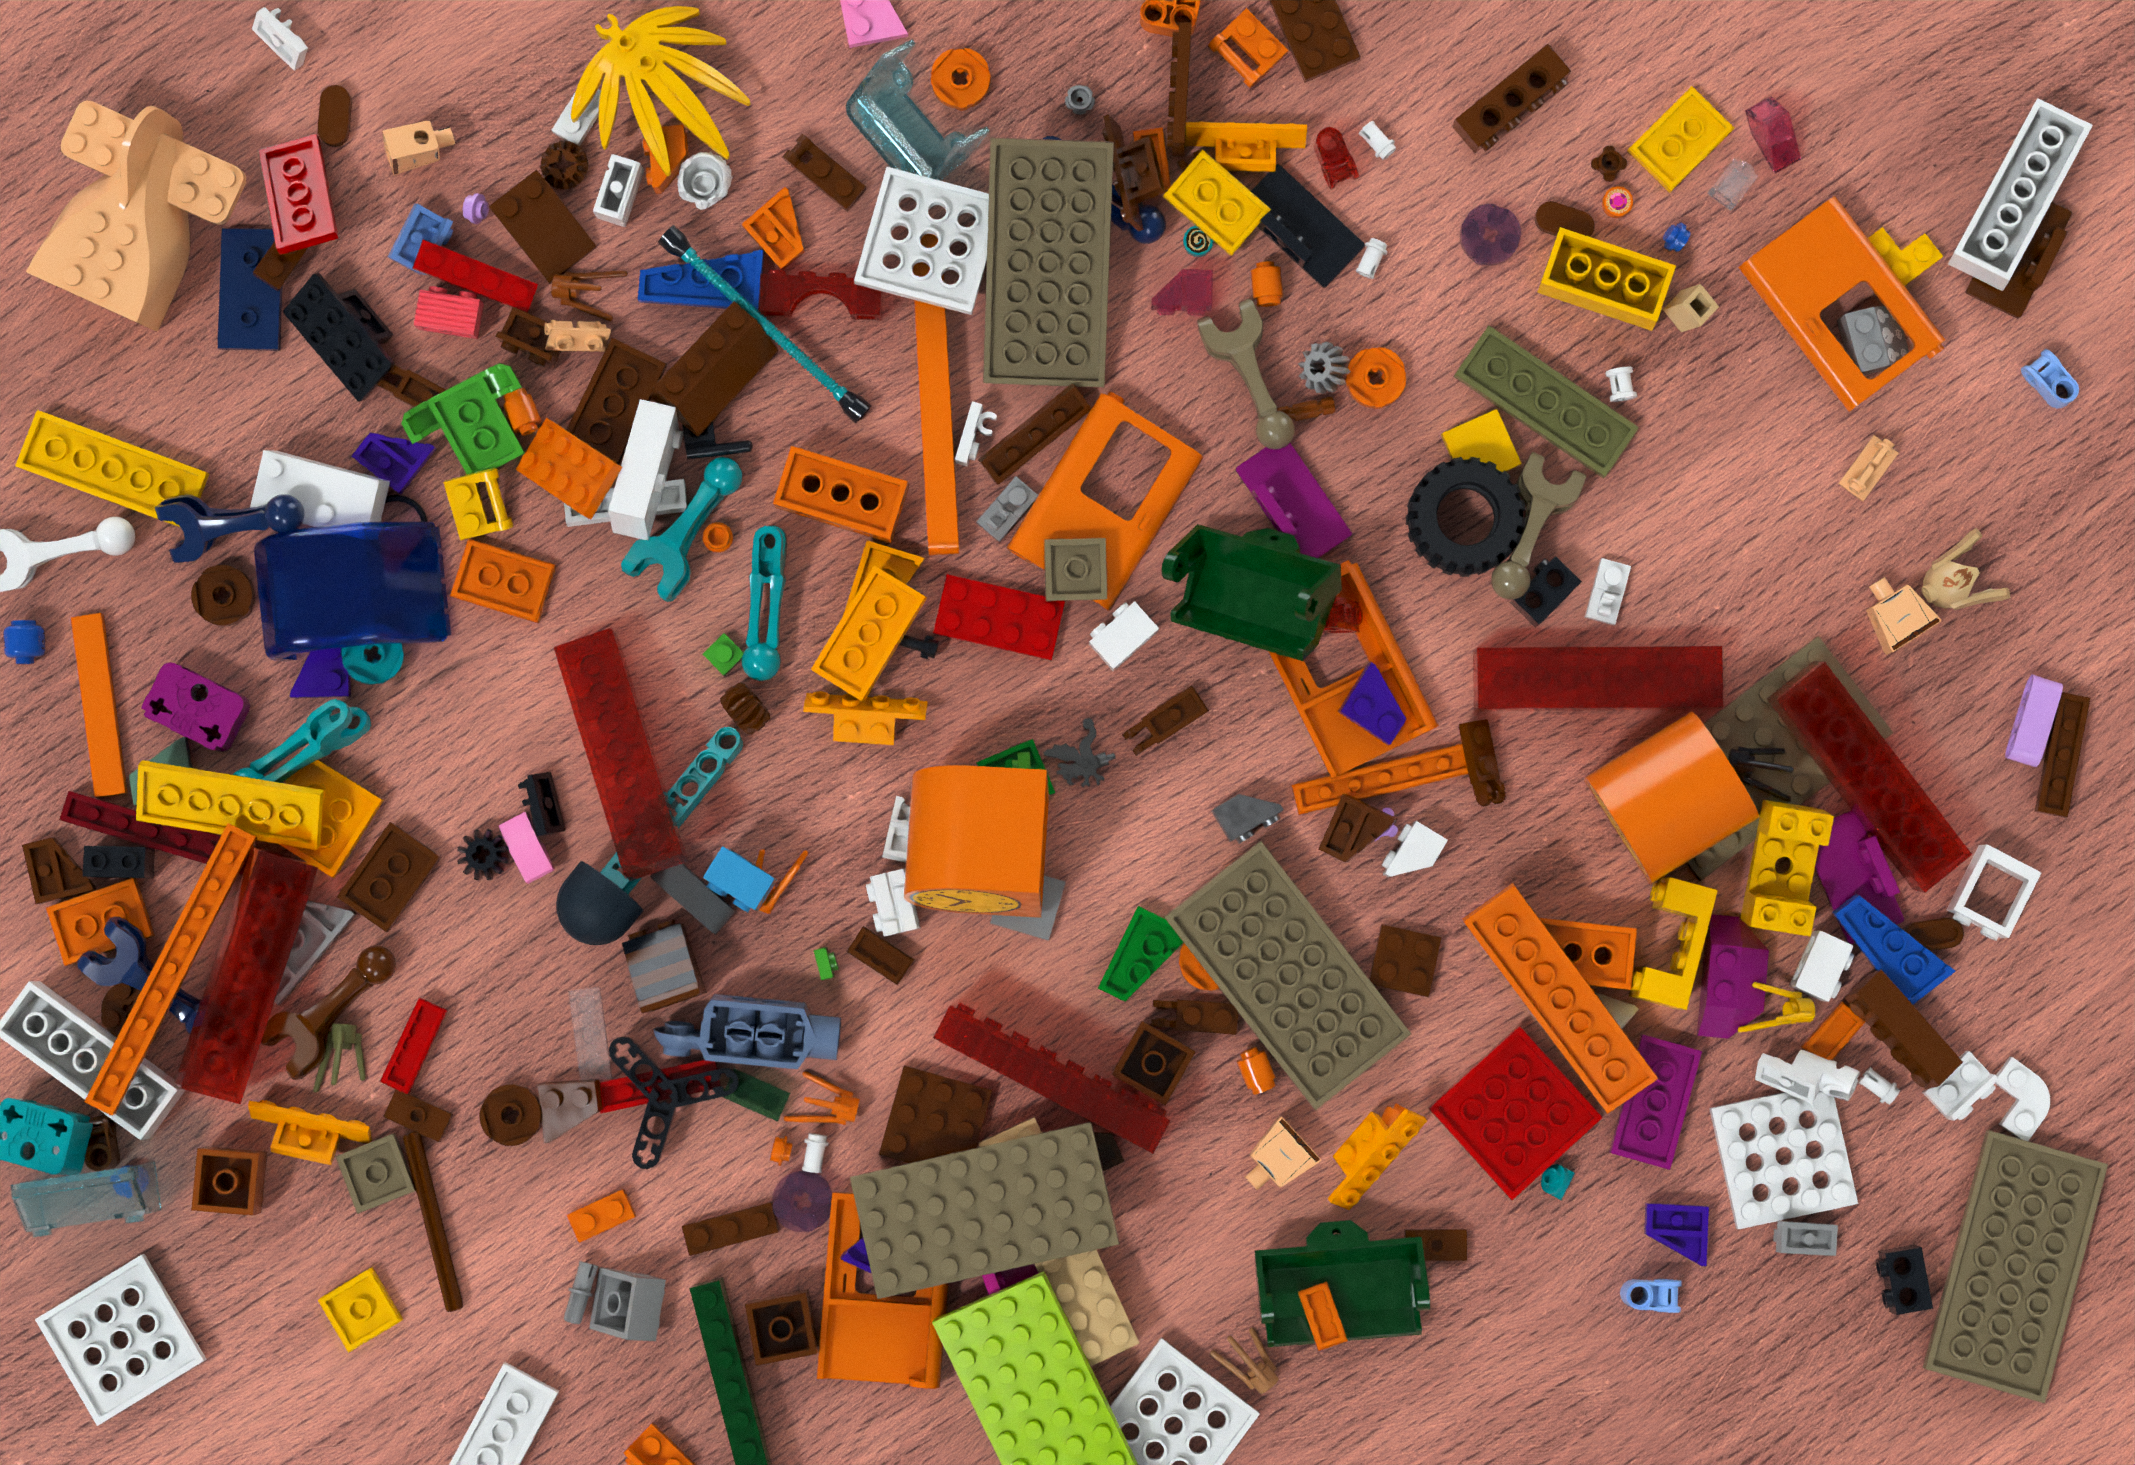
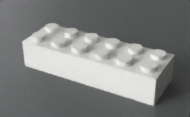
M2037 98L1948 265L2003 291L2093 125Z
M29 981L0 1020L1 1039L83 1099H86L117 1037L40 981ZM144 1058L116 1114L112 1116L105 1112L103 1113L138 1139H150L187 1088Z

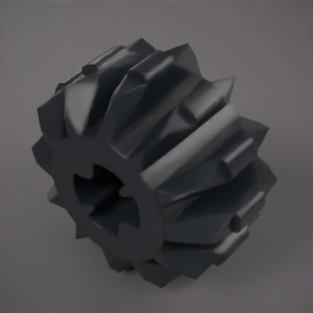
M487 829L484 837L480 830H474L475 841L469 836L463 837L464 842L469 846L467 848L458 847L457 851L466 853V857L459 858L457 862L458 864L468 863L463 871L466 875L471 874L475 870L474 880H481L483 872L487 880H493L492 869L496 873L502 874L504 870L498 865L499 862L509 863V858L501 857V853L507 852L509 849L507 846L498 847L504 838L498 835L492 840V830ZM482 847H484L483 850L490 851V855L486 856L485 863H483L484 860L477 859V855L481 853Z

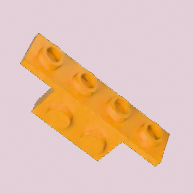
M1186 122L1185 146L1215 147V161L1227 171L1275 172L1276 148L1305 149L1307 124Z
M816 691L806 693L803 712L834 714L833 741L894 745L896 718L925 720L928 701H920L918 698L913 697L890 699L887 696L878 695L867 697L862 702L849 693L830 695L827 692Z
M249 1100L248 1103L251 1118L278 1124L270 1146L272 1153L332 1165L340 1138L366 1144L372 1140L370 1127L358 1120L346 1122L337 1120L334 1116L326 1113L314 1115L298 1107L282 1108L267 1100H260L259 1102Z
M1405 1108L1388 1128L1378 1114L1370 1112L1333 1155V1158L1347 1177L1327 1198L1330 1203L1350 1210L1358 1203L1363 1194L1378 1180L1383 1171L1398 1157L1410 1140L1418 1134L1419 1130L1427 1122L1426 1118Z

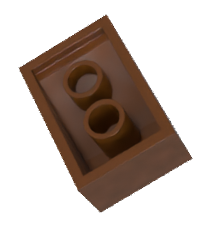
M537 169L489 206L549 284L552 283L555 274H564L597 248Z

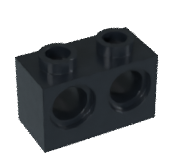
M1556 556L1550 562L1544 558L1532 570L1536 576L1531 580L1528 591L1522 597L1509 602L1535 628L1582 582ZM1553 571L1560 575L1561 584L1559 587L1549 585L1546 578L1548 572ZM1528 593H1534L1539 597L1540 605L1538 608H1530L1526 604L1525 597Z
M84 846L83 877L154 879L155 849L149 847Z
M1909 1245L1878 1251L1880 1259H1876V1269L1879 1277H1883L1885 1290H1882L1881 1294L1885 1308H1889V1312L1896 1315L1933 1309L1922 1247ZM1899 1257H1903L1906 1261V1267L1902 1272L1896 1273L1893 1268L1894 1261ZM1909 1287L1912 1293L1911 1299L1907 1303L1902 1304L1899 1294L1902 1289Z

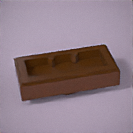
M864 926L846 951L896 985L900 983L915 960Z
M395 1090L383 1117L432 1140L441 1142L453 1113L414 1095H407L399 1090Z
M1404 1229V1238L1422 1237L1425 1261H1467V1229Z

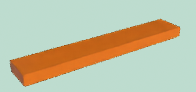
M96 613L71 617L95 798L127 794L104 614Z
M1459 744L1348 771L1333 779L1327 776L1294 784L1291 787L1298 815L1338 806L1342 794H1348L1358 800H1363L1468 774L1463 745Z

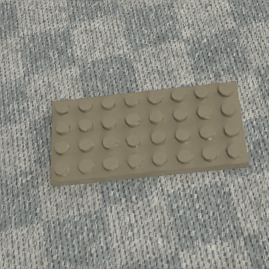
M990 138L983 383L1069 386L1073 384L1077 387H1104L1114 142Z
M1819 636L1703 723L1727 759L1730 750H1738V746L1745 748L1785 749L1784 754L1751 755L1755 756L1756 761L1794 768V771L1789 773L1754 767L1752 774L1746 773V776L1791 797V801L1786 802L1742 781L1757 808L1759 816L1763 799L1800 805L1893 734V731ZM1759 818L1686 863L1699 881L1703 880L1755 840Z
M1261 841L1252 846L1164 916L1169 925L1315 1110L1411 1035V1032Z
M1092 1121L850 1177L877 1299L1120 1244Z
M1986 1130L1925 1356L1924 1369L2045 1403L2108 1164Z

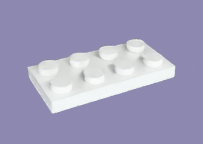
M505 1362L449 1465H520L559 1391Z

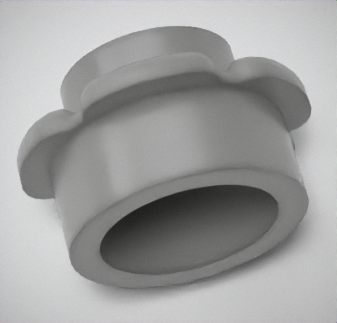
M1076 85L1068 90V96L1065 97V105L1068 109H1072L1074 114L1082 115L1087 110L1093 108L1095 99L1092 97L1093 92L1089 87ZM1081 97L1083 101L1078 102L1077 98Z

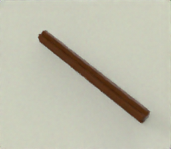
M418 1132L408 1133L403 1136L445 1309L447 1312L457 1311L463 1308V1302L421 1134Z

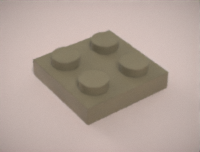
M1106 538L1044 540L1045 601L1107 599Z
M395 1133L335 1156L357 1214L416 1191L413 1178Z

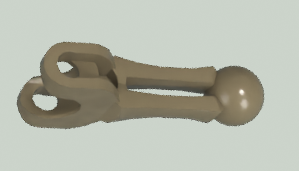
M1246 299L1239 303L1242 323L1234 332L1226 333L1218 330L1212 319L1208 316L1198 319V330L1207 353L1215 359L1230 362L1246 384L1259 419L1256 425V435L1260 443L1269 449L1286 447L1294 437L1295 427L1292 419L1286 413L1277 411V406L1269 395L1256 362L1255 350L1262 339L1263 322L1253 301Z
M1532 452L1517 481L1521 491L1519 496L1526 505L1525 527L1521 532L1522 537L1509 559L1500 563L1494 569L1491 576V584L1496 594L1508 600L1520 598L1528 591L1531 578L1526 566L1529 565L1531 553L1541 528L1550 516L1563 514L1572 508L1581 493L1586 479L1585 474L1574 470L1566 483L1561 485L1551 484L1542 474L1545 459L1542 455Z

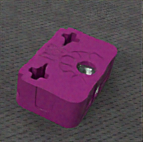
M169 662L160 668L141 709L145 710L144 716L160 723L170 728V730L202 744L208 749L225 752L232 746L249 713L250 702L243 695L184 666ZM206 688L208 696L206 699L202 698L200 700L198 691ZM163 703L172 713L161 712L157 708L158 704ZM206 729L218 730L222 734L221 738L215 739L211 732Z

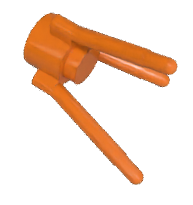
M764 849L759 850L755 865L761 870L765 855ZM807 850L802 852L777 888L773 887L759 909L760 911L771 914L779 896L794 878L803 861L808 856Z
M807 1071L802 1073L805 1078L841 1096H835L834 1102L805 1097L804 1102L832 1109L831 1114L837 1116H785L784 1121L838 1123L845 1125L846 1121H855L860 1099L852 1097L853 1092L843 1090Z

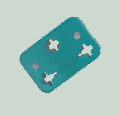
M6 1098L0 1104V1160L52 1175L76 1176L81 1172L84 1165L93 1123L89 1122V1116L81 1113H74L33 1100Z

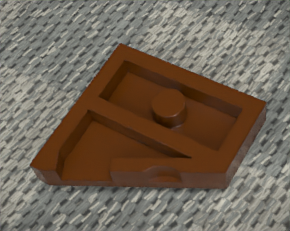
M51 837L22 845L35 904H43L96 890L94 883L89 877H83V870L56 838Z

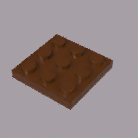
M904 1065L879 1155L912 1163L976 1148L992 1090Z

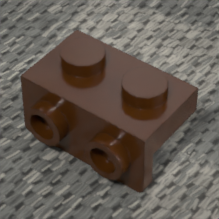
M515 307L512 308L502 331H498L495 336L502 342L500 347L516 355L520 350L529 354L528 360L545 367L546 362L555 366L561 351H547L545 349L549 335H545L544 327L545 323L549 322Z

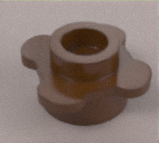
M1605 146L1603 153L1598 158L1592 159L1591 167L1593 170H1598L1606 182H1612L1616 178V174L1627 167V160L1619 152L1615 151L1613 146ZM1610 161L1612 166H1607L1606 162Z

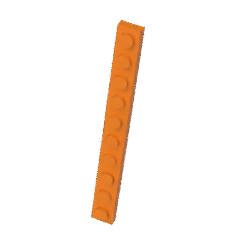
M227 823L84 1101L85 1103L109 1115L114 1116L243 867L257 839L256 836Z

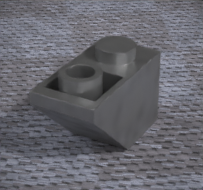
M1238 794L1214 808L1211 812L1229 842L1236 839L1240 844L1255 835L1252 829L1256 826L1263 824L1267 828L1281 818L1278 813L1284 809L1280 804Z

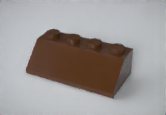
M733 301L653 386L652 399L659 404L676 407L678 421L699 437L778 353V349L758 321Z

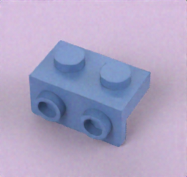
M414 204L388 258L419 275H426L412 269L421 242L426 240L439 246L446 245L453 233V229L450 228L453 221L443 218L419 204Z

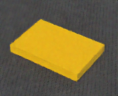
M1691 86L1627 152L1670 193L1734 130V127Z
M1203 149L1162 196L1230 256L1235 253L1258 226L1260 220L1271 210Z

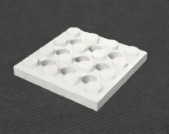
M886 167L854 278V284L972 315L987 263L989 194ZM907 197L913 198L917 203L915 209L909 212L903 211L899 207L901 200ZM940 205L945 208L946 214L941 219H933L928 214L930 208ZM964 213H970L976 220L972 226L963 227L958 223L959 216ZM897 226H904L908 229L909 233L905 239L896 240L891 235L892 230ZM925 234H933L938 238V242L934 247L926 248L920 243L921 238ZM960 241L965 243L967 246L966 253L961 256L953 255L950 252V246L954 242ZM894 254L898 256L901 260L899 266L894 269L886 268L883 260L887 255ZM916 263H926L930 267L929 273L923 277L916 276L912 272L913 266ZM945 271H956L959 274V280L952 285L944 283L942 275Z
M1819 1091L1813 1103H1809L1782 1092L1709 1108L1736 1229L1858 1204L1836 1102L1833 1096ZM1806 1110L1811 1111L1815 1118L1813 1125L1809 1128H1803L1799 1123L1800 1114ZM1774 1117L1782 1118L1785 1123L1783 1132L1777 1135L1773 1134L1769 1129V1122ZM1745 1123H1750L1755 1129V1135L1749 1141H1744L1739 1136V1129ZM1810 1141H1817L1821 1145V1153L1816 1158H1810L1806 1154V1146ZM1781 1147H1787L1791 1151V1160L1784 1165L1779 1164L1776 1160V1152ZM1753 1153L1758 1154L1762 1161L1760 1168L1756 1171H1750L1746 1166L1747 1157ZM1818 1171H1824L1828 1176V1183L1823 1188H1816L1812 1181L1813 1175ZM1789 1177L1795 1178L1798 1182V1189L1792 1195H1787L1782 1188L1784 1180ZM1757 1184H1764L1768 1188V1196L1763 1201H1757L1753 1197L1752 1191Z
M145 1254L138 1256L35 1319L97 1426L207 1360ZM129 1288H133L139 1293V1302L134 1306L129 1305L124 1298L125 1292ZM102 1304L110 1306L113 1311V1316L109 1322L102 1321L98 1316V1309ZM143 1315H150L155 1320V1327L151 1332L144 1331L140 1326V1320ZM75 1321H81L86 1326V1333L82 1338L74 1336L71 1331L72 1324ZM117 1331H123L128 1336L129 1341L125 1348L117 1347L113 1341ZM164 1341L169 1344L171 1353L168 1358H160L156 1354L155 1349L158 1342ZM91 1347L98 1348L101 1351L102 1359L99 1364H92L87 1359V1352ZM132 1358H139L144 1363V1370L140 1375L133 1374L129 1369V1362ZM106 1374H112L117 1379V1387L114 1391H109L103 1386L102 1380Z
M1163 1338L1159 1339L1110 1405L1121 1429L1126 1423H1134L1139 1428V1434L1135 1439H1126L1138 1465H1172L1175 1461L1179 1460L1184 1461L1187 1465H1222L1260 1415L1256 1409ZM1164 1373H1170L1175 1376L1176 1385L1170 1390H1164L1158 1384L1159 1377ZM1196 1392L1199 1394L1201 1402L1197 1408L1189 1409L1184 1406L1183 1398L1187 1393ZM1145 1398L1154 1399L1158 1404L1156 1412L1151 1415L1142 1413L1140 1410L1141 1401ZM1221 1411L1225 1415V1423L1221 1427L1214 1428L1209 1425L1208 1416L1211 1412ZM1177 1417L1182 1421V1428L1178 1433L1171 1434L1165 1430L1164 1424L1168 1418ZM1202 1436L1206 1439L1207 1446L1204 1451L1196 1453L1189 1448V1442L1192 1437ZM1159 1442L1162 1444L1164 1451L1159 1458L1153 1459L1146 1454V1447L1149 1443Z

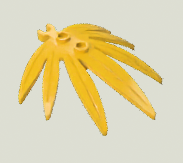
M673 6L648 12L634 20L623 31L619 28L617 18L612 14L607 15L608 22L612 25L609 29H603L599 24L595 25L598 36L602 39L610 40V42L593 57L586 67L575 92L571 119L573 123L578 120L591 102L605 75L599 100V132L602 148L606 150L611 138L618 108L620 78L625 77L631 106L644 139L665 175L670 176L671 169L663 131L654 105L644 85L649 86L670 112L705 144L726 160L730 158V155L716 125L704 106L690 88L664 63L669 64L695 81L746 106H750L751 103L750 99L735 84L708 64L682 51L660 45V43L727 45L725 38L711 32L688 27H668L700 15L697 8Z

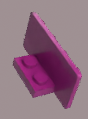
M1291 443L1281 449L1265 447L1236 467L1235 471L1277 531L1294 535L1301 554L1319 558L1352 535V532Z
M1855 809L1834 817L1829 845H1819L1815 864V871L1833 911L1852 896L1858 894L1896 925L1904 922L1903 914L1894 896L1900 893V890L1876 836L1868 837L1860 816ZM1839 923L1847 943H1855Z

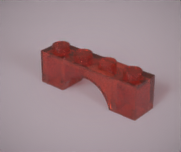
M769 270L768 274H760L759 312L764 316L792 317L796 307L804 299L813 295L825 294L840 300L848 309L851 319L882 321L883 291L854 284V278H847L845 273L831 272L828 274V277L816 276V272L800 271L798 275H786V271Z

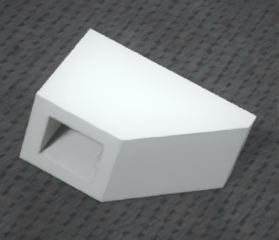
M1418 821L1413 822L1411 826L1406 824L1397 838L1401 841L1396 852L1390 850L1382 863V866L1386 868L1383 875L1391 877L1433 866L1448 840Z

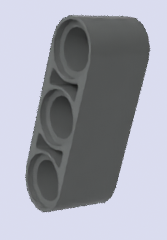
M671 853L650 875L661 888L715 935L736 913L717 893L707 888V885Z

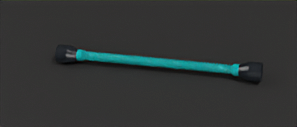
M675 225L671 226L658 241L659 245L668 253L680 257L686 263L694 266L698 272L700 271V274H703V277L706 276V279H709L708 281L714 287H717L721 293L723 292L726 298H729L731 302H736L756 319L766 334L772 337V340H775L776 343L778 342V345H781L780 347L783 350H786L792 358H795V361H798L799 364L801 363V366H804L803 368L806 371H810L809 373L815 379H818V382H821L822 385L824 384V387H827L826 389L829 392H833V397L839 402L844 414L855 424L869 411L872 406L862 396L850 392L844 386L841 387V385L835 383L836 381L832 377L830 378V375H827L823 369L821 370L818 364L812 362L813 360L809 356L807 357V354H804L800 348L798 349L795 343L789 341L790 339L784 333H781L777 327L775 328L772 322L766 320L767 318L761 312H758V309H755L754 306L752 307V304H749L750 302L747 299H743L744 297L738 291H735V288H732L731 285L729 286V283H726V280L723 281L724 278L718 275L715 270H712V267H709L708 264L706 265V262H703V259H700L696 254L697 252L691 247L687 237Z

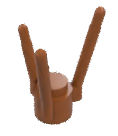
M603 271L587 273L565 272V275L555 274L552 280L551 295L553 298L561 299V305L572 306L596 317L612 321L613 317L611 315L577 302L573 298H578L580 290H602L600 285L580 283V280L625 277L628 273L627 271Z

